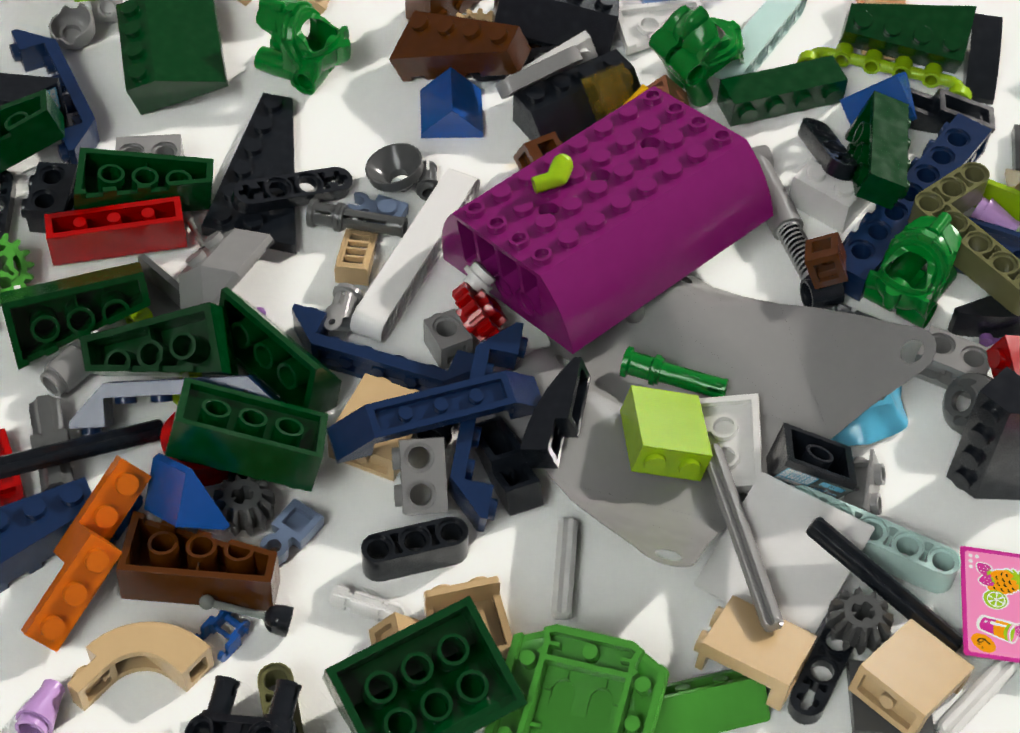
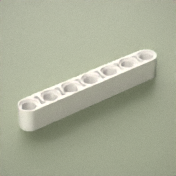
M452 168L446 170L356 307L350 322V330L352 332L381 343L386 342L443 252L442 230L446 219L453 212L477 198L481 184L480 178Z

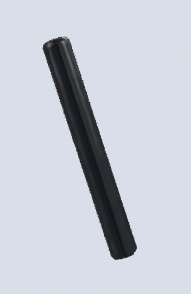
M155 419L0 456V479L159 441L164 426L163 422L160 419Z
M822 517L812 521L806 533L817 544L873 591L876 590L879 596L888 601L908 620L913 619L954 652L961 648L963 636Z

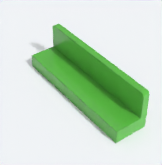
M732 669L668 683L654 733H721L767 722L770 720L769 706L766 705L768 698L766 686Z

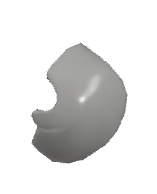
M79 3L77 8L63 6L59 14L53 16L48 25L51 38L56 39L60 47L68 50H77L89 45L96 33L92 10L83 3Z

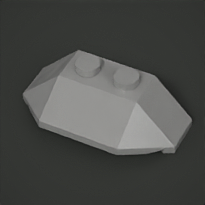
M234 228L223 234L220 231H216L203 241L205 247L186 259L185 262L188 265L178 275L180 309L207 302L219 305L221 289L228 287L233 290L269 247L275 243L271 235Z

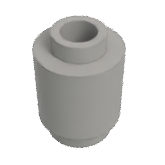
M69 345L44 367L40 380L53 395L59 397L63 393L68 394L91 374L85 371L81 347L77 348Z

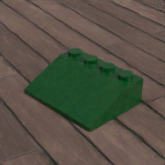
M127 0L116 5L126 92L141 115L229 86L214 0Z
M470 595L326 668L322 676L335 705L352 733H475L528 704Z

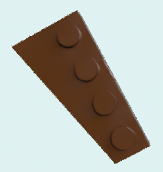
M414 10L389 61L402 81H413L414 77L424 76L426 80H434L450 67L465 78L471 73H480L481 76L511 75L521 71L531 51V47L520 26Z
M133 510L121 550L123 553L119 557L116 567L121 599L199 605L200 598L208 594L214 600L254 610L267 611L269 607L275 605L280 585L278 552L234 539L228 542L214 539L210 532L198 529L197 533L175 527L164 520L161 523L149 520L146 514Z

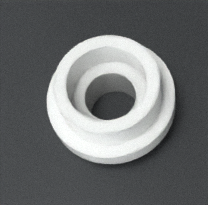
M477 261L471 266L466 265L464 270L468 275L464 280L477 292L481 289L489 292L492 289L490 285L496 279Z

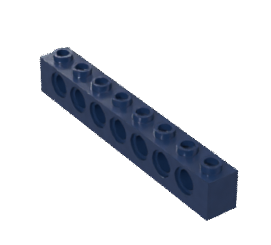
M960 113L957 114L951 123L945 122L937 139L929 140L920 158L915 157L910 163L907 172V180L910 181V187L904 199H898L891 210L876 204L873 213L867 212L864 215L859 229L856 232L851 231L845 238L843 246L846 251L848 281L842 283L846 295L860 302L866 288L865 281L869 271H879L888 245L895 238L894 235L900 233L908 225L915 196L963 164L977 162L986 150L992 129Z

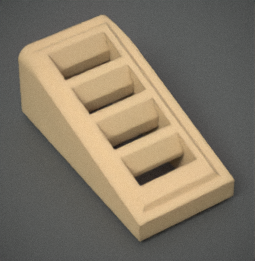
M355 229L345 230L334 268L335 283L369 286L379 233Z

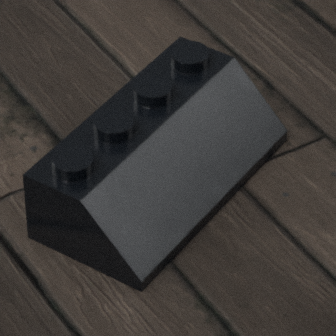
M494 0L492 22L520 26L528 43L543 47L561 45L586 30L592 39L597 55L600 56L610 52L619 18V0Z
M614 49L514 93L512 121L530 140L555 131L559 140L564 143L621 107L639 89L641 84L634 66L617 49Z
M1005 367L979 391L946 475L957 488L967 492L974 499L1020 500V375L1009 367Z

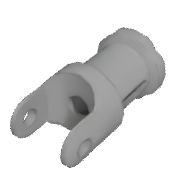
M339 283L333 289L332 295L334 299L332 304L325 311L327 312V318L324 322V327L330 331L329 336H335L345 341L347 333L350 332L352 315L356 306L362 300L363 293L353 284Z

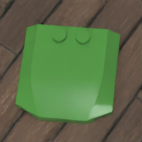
M559 624L546 626L543 631L526 635L523 632L513 635L506 664L528 704L486 726L484 733H654L670 674L667 668L662 664H658L634 641Z

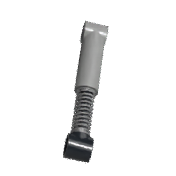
M767 145L751 147L763 170L772 201L773 216L766 223L773 237L781 241L801 280L799 289L803 306L826 309L841 303L843 304L845 299L843 283L819 289L814 288L804 262L805 239L808 240V237L803 229V221L774 169V159L770 148Z

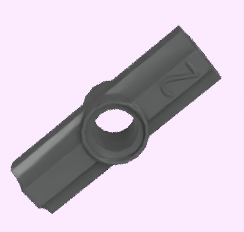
M47 394L37 396L32 403H29L30 422L33 430V435H30L31 449L70 440L68 429L65 428L60 398ZM71 462L38 470L41 492L74 481Z

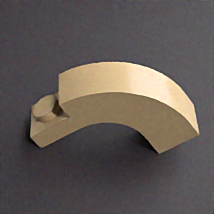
M138 622L112 629L88 644L86 650L90 663L79 667L72 675L67 686L73 703L85 712L115 682L131 673L141 671L160 673L172 680L185 692H188L215 665L211 646L192 632L163 622Z

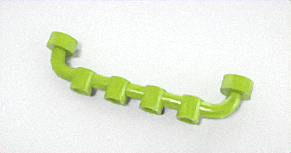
M846 42L839 43L836 49L815 47L811 50H805L799 54L796 62L833 55L841 68L847 67L850 64L862 67L868 74H876L880 71L892 74V76L906 72L908 79L922 81L923 85L928 88H935L941 85L948 87V91L972 99L971 90L958 78L942 73L943 69L938 63H929L925 66V69L913 67V61L907 56H899L895 62L883 60L882 52L877 49H870L865 55L853 53V46Z

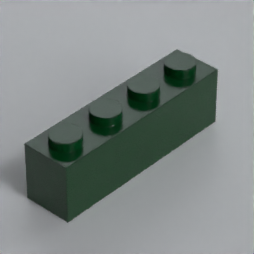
M831 55L720 79L716 102L730 127L840 103L839 100L844 98L848 79L834 56Z

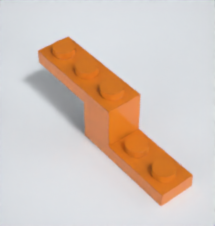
M116 455L53 552L65 564L22 627L21 631L24 635L58 652L123 553L110 540L152 476Z

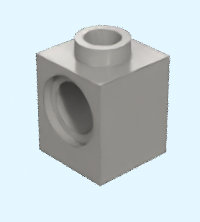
M455 308L443 313H436L423 320L424 343L441 369L450 367L457 349L468 353L473 351V337L462 325L463 322L456 313Z

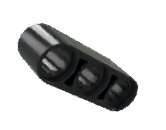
M453 516L371 534L361 544L362 571L369 580L383 582L459 564L466 559L468 554V526L461 518ZM454 539V540H457V541H456V542H447L446 540ZM411 548H420V550H418V551H412V550H409V549H411ZM375 556H383L384 558H382V559H374L373 557H375Z

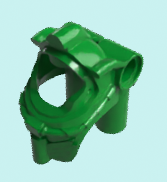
M259 0V10L255 17L256 23L261 29L269 33L271 38L270 48L261 46L258 49L254 59L255 68L290 80L291 85L305 95H313L335 66L350 60L351 43L348 27L342 26L338 29L333 26L308 1ZM310 19V32L307 37L304 36L301 28Z
M686 5L678 8L671 14L665 24L652 35L649 41V47L662 60L669 78L679 87L685 89L690 102L697 107L705 106L713 99V91L708 81L712 75L733 60L738 59L741 64H744L743 51L745 50V45L741 34V27L734 20L727 21L716 17H709L708 12L701 5L691 10Z
M941 212L937 217L920 216L906 225L900 233L894 235L895 238L888 245L879 271H869L865 281L866 288L863 297L889 312L895 308L897 316L924 329L932 319L939 299L957 277V271L953 264L961 246L962 237L959 231L951 224L952 218L950 214ZM926 263H927V272L924 271V270H922V268L925 266Z

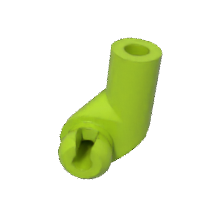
M567 154L556 155L547 173L531 177L532 186L536 194L563 186L568 182L573 170V161Z

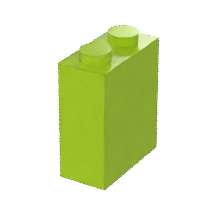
M631 385L620 409L631 472L701 481L713 454L699 395Z

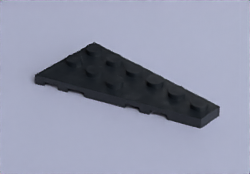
M262 93L201 225L202 235L210 236L216 231H220L223 234L234 228L270 234L275 242L269 249L297 254L295 207L244 214L235 210L231 205V196L238 182L295 173L293 98ZM279 188L269 189L270 193L276 197L285 196L284 191Z

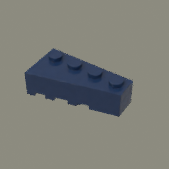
M85 477L0 507V593L10 588L8 583L26 572H29L31 575L43 567L42 563L55 555L53 552L55 547L91 495V490Z

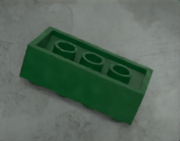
M228 287L221 289L219 306L227 309L236 363L247 373L254 374L270 390L279 395L280 399L285 403L323 413L335 408L342 380L250 302Z
M185 377L165 456L176 458L183 462H192L212 467L219 471H228L249 476L256 480H265L285 485L292 489L311 492L323 459L328 414Z

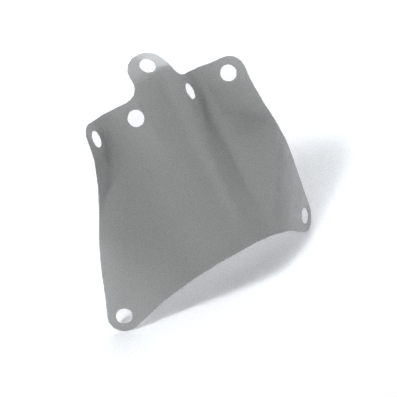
M689 274L686 277L692 283L680 280L645 304V315L640 322L630 323L624 319L574 354L547 336L551 343L550 347L533 350L525 355L524 359L520 358L511 372L535 377L542 397L549 385L565 367L556 359L557 355L563 356L570 361L574 357L582 358L591 376L579 438L564 439L558 469H545L546 472L572 502L630 543L645 556L665 565L688 567L694 565L707 545L727 528L708 470L706 469L701 481L631 472L620 409L631 385L699 395V398L709 396L660 382L658 385L654 384L652 386L648 384V380L630 375L621 377L620 368L622 360L629 346L634 347L635 352L649 356L662 355L667 363L729 379L725 396L758 393L760 401L763 472L767 474L766 457L783 423L832 439L872 405L911 380L931 364L936 355L937 344L935 337L930 331L921 327L896 324L857 314L816 307L779 304L744 297L712 287ZM911 340L921 341L924 345L922 357L913 363L904 361L901 356L903 346ZM508 410L495 413L496 417L501 416L509 429L522 441L532 415L511 420ZM748 493L739 494L741 503H743ZM661 549L673 551L679 554L682 559L677 561L667 560L658 556L655 551Z

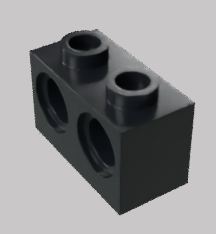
M38 162L35 175H31L29 178L27 199L24 198L21 204L22 218H26L29 232L46 233L44 214L72 211L78 164Z

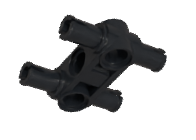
M216 675L207 709L202 710V713L192 718L184 733H295L296 723L292 719L302 685L287 679H277L268 714H264L263 717L231 715L241 682L228 676Z

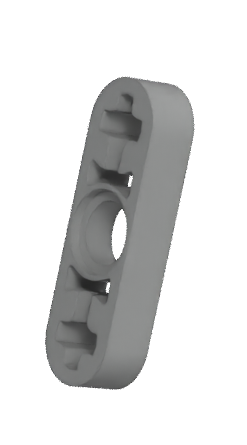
M574 45L495 84V87L503 100L513 96L514 93L577 65L583 61V58L577 46Z

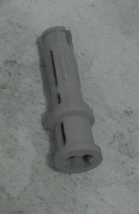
M311 198L306 210V225L314 228L316 225L332 227L336 232H341L348 228L399 236L401 238L408 228L407 217L349 209L348 205L338 202L337 205L320 203L318 199Z

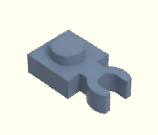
M355 192L354 203L358 205L348 203L349 209L376 212L398 217H406L409 213V203L380 194L376 200H372L363 192Z
M294 498L271 523L272 532L274 533L266 535L261 540L259 546L268 550L274 547L279 548L280 550L277 551L278 562L281 565L288 559L289 548L292 545L302 550L325 524L324 516Z

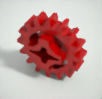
M464 281L452 291V297L456 301L455 304L459 307L456 309V313L462 320V325L469 333L477 337L480 342L487 340L508 327L505 324L508 322V318L503 313L501 306L484 289L477 292Z

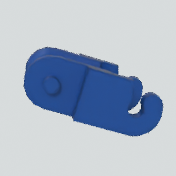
M220 610L217 617L211 615L200 626V635L195 633L203 641L210 634L214 635L216 632L229 640L225 644V652L220 651L217 655V659L220 662L227 661L242 645L241 638L249 633L251 624L249 620L240 622L231 615L232 612ZM226 622L236 628L231 634L221 628Z

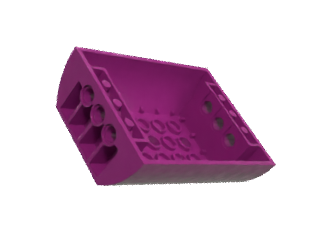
M653 86L453 212L446 219L443 226L442 251L444 260L466 276L468 275L464 270L466 265L471 266L475 261L481 264L496 279L490 285L492 287L489 291L490 294L570 353L574 354L773 216V207L763 170L747 139ZM567 154L573 161V170L568 182L563 186L536 194L532 186L531 177L547 173L556 155Z

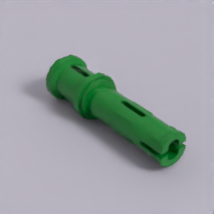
M630 346L625 351L620 368L621 377L630 375L648 380V384L652 386L654 384L658 385L660 382L709 397L725 396L726 387L729 382L727 378L723 379L667 363L662 355L657 354L653 357L635 352L634 347Z

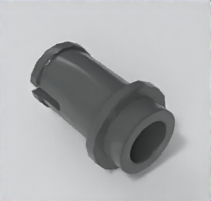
M423 161L424 169L415 186L417 195L427 201L438 184L437 165L433 161H429V170L426 168V161Z

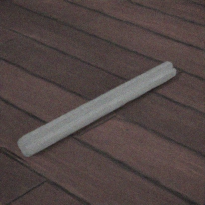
M715 443L711 445L713 457L707 470L760 624L766 632H773L781 629L784 621L724 452L720 445Z

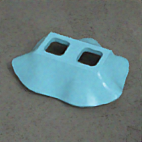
M902 386L884 397L883 400L872 405L831 440L847 446L869 445L903 431L908 426V417L904 411L901 399Z

